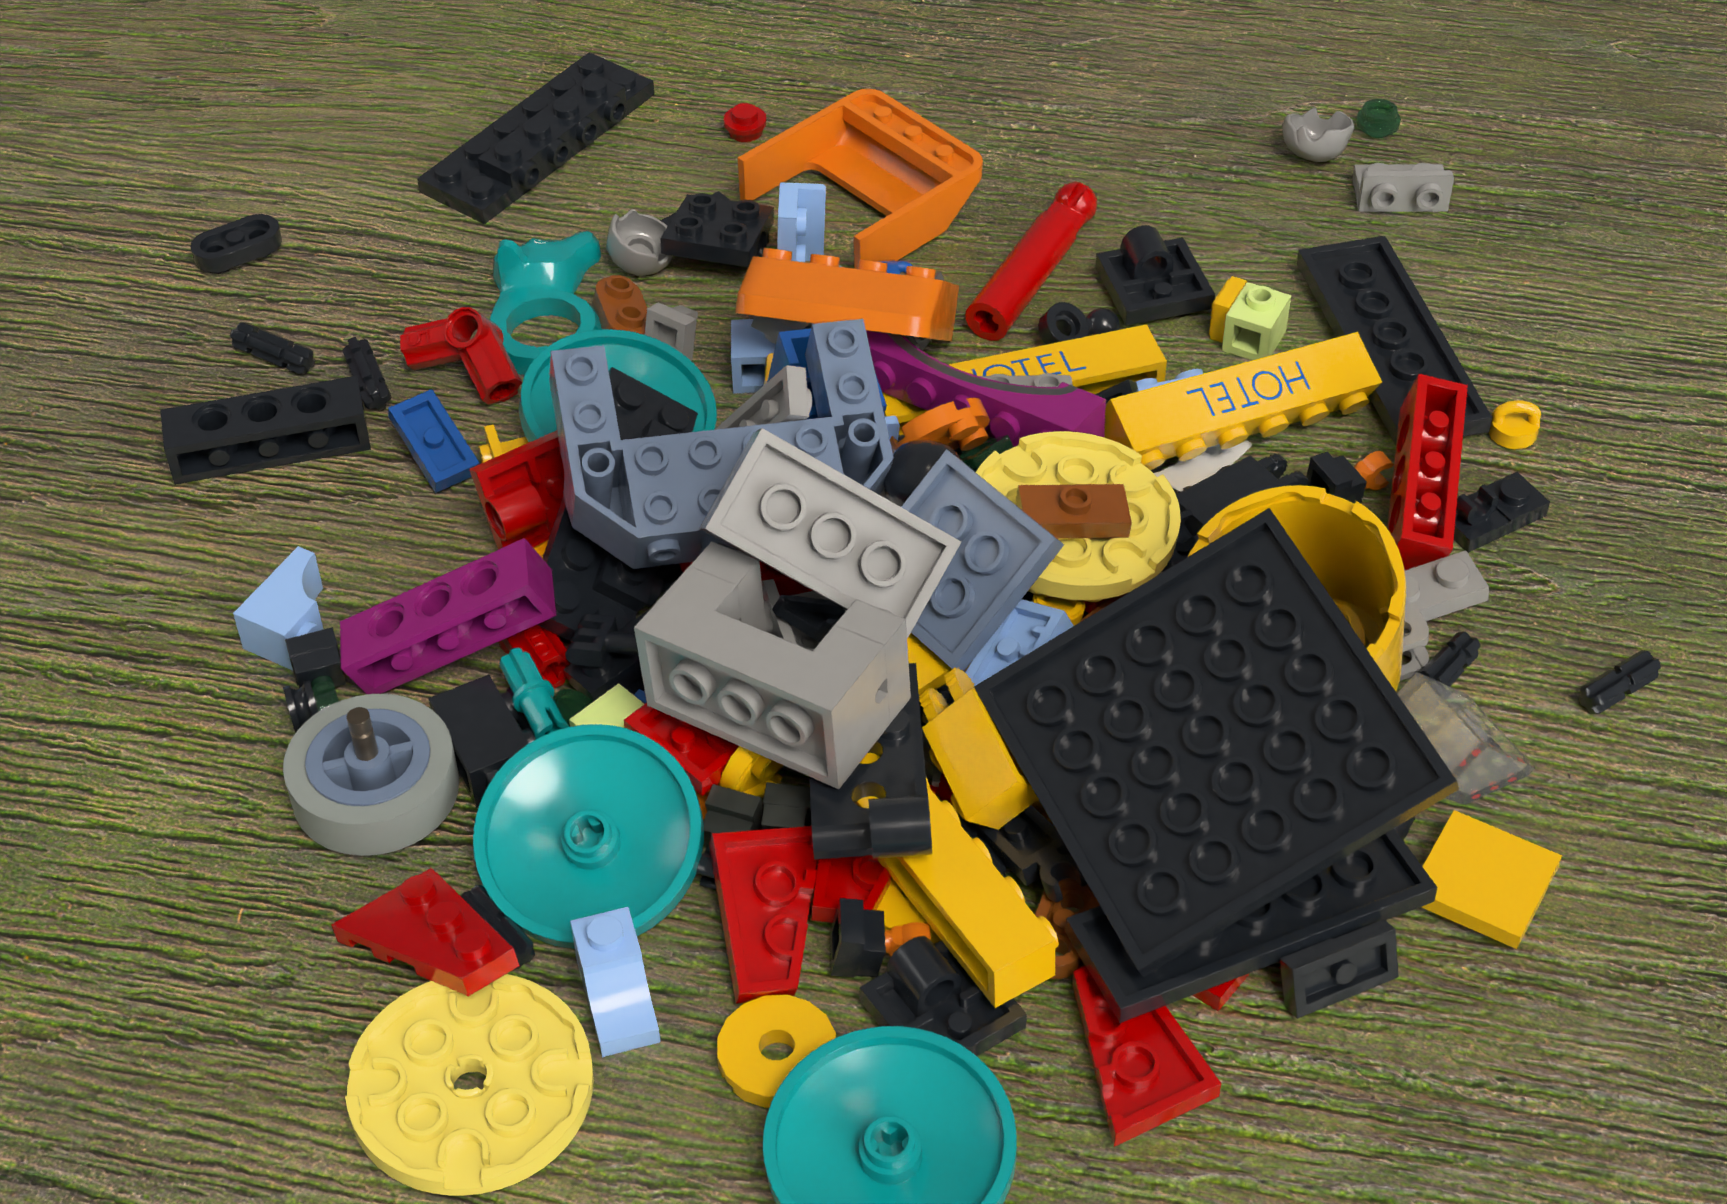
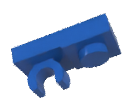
M433 389L388 408L390 421L435 493L472 477L469 469L480 463Z

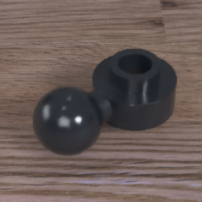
M1059 302L1050 307L1041 316L1038 330L1041 339L1047 345L1120 330V321L1114 312L1106 308L1094 309L1085 317L1083 312L1076 306L1066 302Z

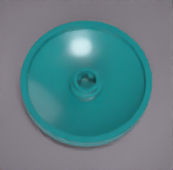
M601 329L584 331L564 337L549 345L533 360L522 382L519 417L528 442L557 430L549 383L551 351L602 345L605 348L608 371L611 367H614L697 412L698 415L693 432L714 430L716 426L717 409L714 394L708 381L697 366L670 345L655 338L631 331Z
M602 724L578 725L560 729L534 740L515 753L501 767L488 785L476 814L473 834L474 858L480 879L488 895L504 913V916H508L526 934L550 945L575 949L571 920L628 907L637 936L657 925L678 905L691 886L697 872L704 844V824L699 800L688 775L679 762L664 747L638 732L627 728Z
M881 1026L853 1031L839 1036L812 1051L792 1069L779 1086L768 1110L763 1132V1155L769 1187L776 1204H1004L1015 1174L1017 1135L1014 1114L1004 1088L993 1072L974 1053L961 1044L931 1031L903 1026Z

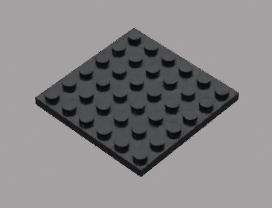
M1270 508L974 686L1127 953L1143 977L1459 790L1458 782Z

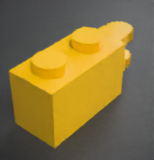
M954 667L944 676L946 685L949 687L948 690L954 700L950 706H948L949 704L938 690H934V688L929 687L919 696L920 705L924 708L923 711L928 720V723L922 729L931 746L929 755L933 764L947 779L953 792L951 801L958 814L968 822L999 830L1036 802L1038 797L977 694L971 678L963 670H960L959 667Z

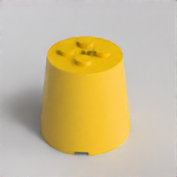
M1301 485L1281 486L1255 492L1235 501L1211 518L1197 533L1199 539L1188 557L1270 508L1394 690H1397L1402 668L1406 605L1405 570L1399 549L1392 535L1380 519L1367 507L1357 501L1354 504L1343 498L1327 494L1325 488Z

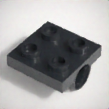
M705 193L687 194L660 238L661 254L749 267L752 257H762L763 248H767V234L774 223V207L759 205L752 200L731 201L717 199Z
M1141 225L1133 228L1124 236L1120 249L1096 253L1095 268L1125 325L1212 309L1215 293L1183 237L1163 241L1155 227Z
M925 936L915 937L901 945L889 959L887 972L859 987L860 1002L880 1027L903 1026L931 1031L961 1044L976 1056L1026 1028L1027 1014L1014 998L995 1008L942 941L934 945Z

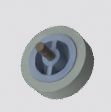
M360 695L341 700L322 709L308 719L295 733L287 747L283 762L284 780L295 818L302 830L312 840L325 848L349 855L370 856L390 853L422 840L445 820L458 795L459 774L452 739L447 726L439 715L426 705L399 695Z

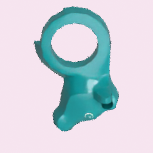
M580 231L562 240L532 238L520 246L514 241L507 239L499 242L498 252L493 260V279L500 291V296L493 308L490 320L502 330L504 337L503 345L518 374L525 375L533 360L548 347L524 345L511 337L513 330L524 321L538 316L553 315L567 318L576 323L579 327L576 333L602 329L595 309L587 301L574 295L586 271L601 259L599 241L590 231Z

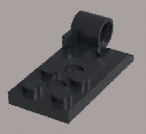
M909 663L910 700L868 752L876 754L880 758L870 764L859 763L840 789L810 777L814 860L873 855V859L933 854L916 663ZM864 797H877V799H868L869 808H862L855 804Z

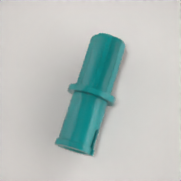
M513 648L509 654L502 656L499 664L514 693L512 704L518 712L524 713L535 735V740L544 736L546 732L549 734L569 727L553 699L555 694L553 685L549 681L542 679L530 654L523 652L521 648Z

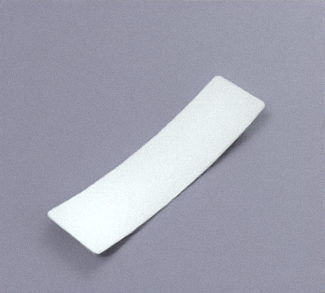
M1245 440L1228 449H1221L1219 444L1211 446L1197 457L1186 461H1179L1175 465L1154 474L1157 477L1163 474L1172 488L1181 492L1184 487L1193 486L1212 476L1222 467L1232 465L1252 446V443Z

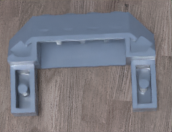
M855 319L812 324L805 357L818 418L625 440L620 439L604 345L551 351L549 383L565 474L563 494L572 527L633 569L694 562L711 542L738 551L699 528L750 437L761 428L880 495L884 489V479L891 468L894 457L864 320Z

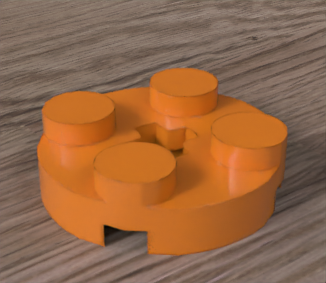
M966 398L970 407L957 410L953 401L940 405L902 426L901 430L905 437L899 442L893 436L890 438L892 452L894 453L901 445L913 440H931L948 445L953 450L959 447L962 451L971 450L983 444L989 438L985 428L989 424L990 419L981 400L978 398Z

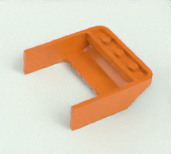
M876 89L857 90L737 158L740 200L753 201L779 186L780 182H786L803 171L816 170L884 214L886 217L854 235V269H858L859 260L874 262L898 261L944 233L982 179L983 158L979 152L884 92Z
M763 248L762 257H752L737 294L735 313L814 324L863 319L865 329L868 331L952 342L959 285L935 279V269L907 266L906 275L887 273V263L859 260L858 269L839 267V257L811 254L810 263L791 261L792 251Z

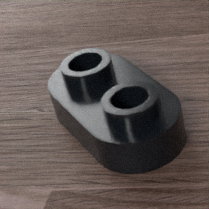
M254 214L199 234L191 242V251L197 268L205 272L219 274L257 258L269 256L280 247L282 237L278 221L274 217L265 214Z

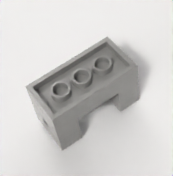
M763 428L755 431L750 437L699 528L839 605L844 611H847L856 599L877 608L891 611L895 615L906 619L907 638L961 544V541Z
M711 542L634 627L647 706L837 789H840L911 698L906 619L895 615L887 609L877 608L856 599L813 651L767 632L759 560L750 557L742 551H735L715 542Z

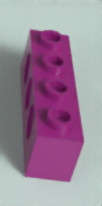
M523 538L340 621L341 670L366 694H382L556 616L552 569L529 542Z

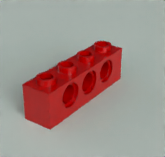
M1423 374L1417 375L1400 408L1387 526L1399 549L1405 571L1447 557L1453 550L1468 385Z

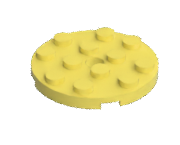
M1069 431L1043 432L1019 438L1018 446L1001 454L994 451L976 471L977 474L1015 505H1017L1018 485L1124 484L1132 520L1129 538L1058 539L1064 546L1028 590L1033 594H1044L1062 599L1085 600L1088 602H1099L1103 599L1129 593L1156 577L1168 564L1176 546L1181 516L1178 499L1163 474L1157 477L1140 463L1141 454L1123 444L1092 434Z
M505 974L472 995L466 996L433 981H429L394 1000L367 1026L359 1038L349 1061L350 1074L345 1099L354 1134L360 1146L370 1160L388 1176L404 1185L432 1194L448 1196L476 1195L500 1190L529 1178L552 1162L569 1145L584 1122L590 1106L594 1083L593 1064L588 1039L576 1015L558 996L539 984L518 976ZM468 1072H480L486 1076L482 1090L479 1087L469 1090L460 1088L455 1090L454 1084L461 1075Z

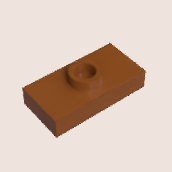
M1124 484L1018 485L1017 506L1057 539L1129 538L1132 520Z

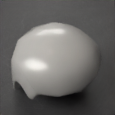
M1315 107L1303 115L1295 113L1287 115L1282 124L1284 142L1287 147L1297 156L1313 162H1325L1341 155L1354 130L1353 120L1345 113L1337 111L1329 119H1322L1319 117Z
M635 209L629 210L620 218L615 214L608 229L606 245L612 261L626 273L635 276H646L664 269L673 259V256L661 254L660 238L668 226L656 217L640 214Z

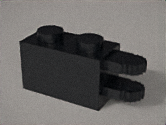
M1274 453L1259 461L1249 455L1232 465L1222 467L1212 476L1193 486L1184 487L1183 491H1179L1176 494L1179 502L1180 512L1190 509L1193 513L1184 524L1191 535L1195 536L1211 518L1235 501L1270 488L1295 485L1307 486L1309 479L1300 471L1291 472L1290 475L1287 474L1280 478L1286 471L1288 461L1279 453Z
M490 675L428 698L430 709L439 715L449 730L459 777L476 808L479 807L488 785L501 767L515 753L535 740L530 728L520 729L517 723L519 721V714L512 704L510 693L506 691L500 694Z

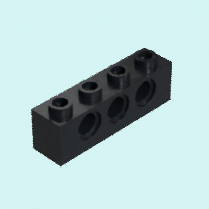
M357 376L160 410L164 451L174 485L371 450Z

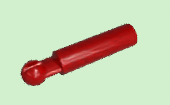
M1074 181L1059 188L1049 208L1038 215L966 310L965 319L970 329L976 335L989 341H998L1004 338L1076 240L1078 231L1095 215L1097 197L1089 186Z

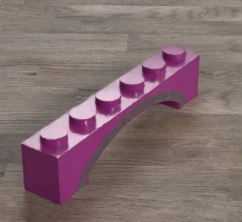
M866 330L875 374L883 393L927 411L952 401L957 410L969 408L970 405L966 398H978L981 400L990 419L989 424L985 428L988 436L1013 447L1018 446L1019 438L1043 432L1069 431L1100 437L1105 435V398L1062 382L1058 387H1037L983 378L956 369L931 357L913 345L903 335Z

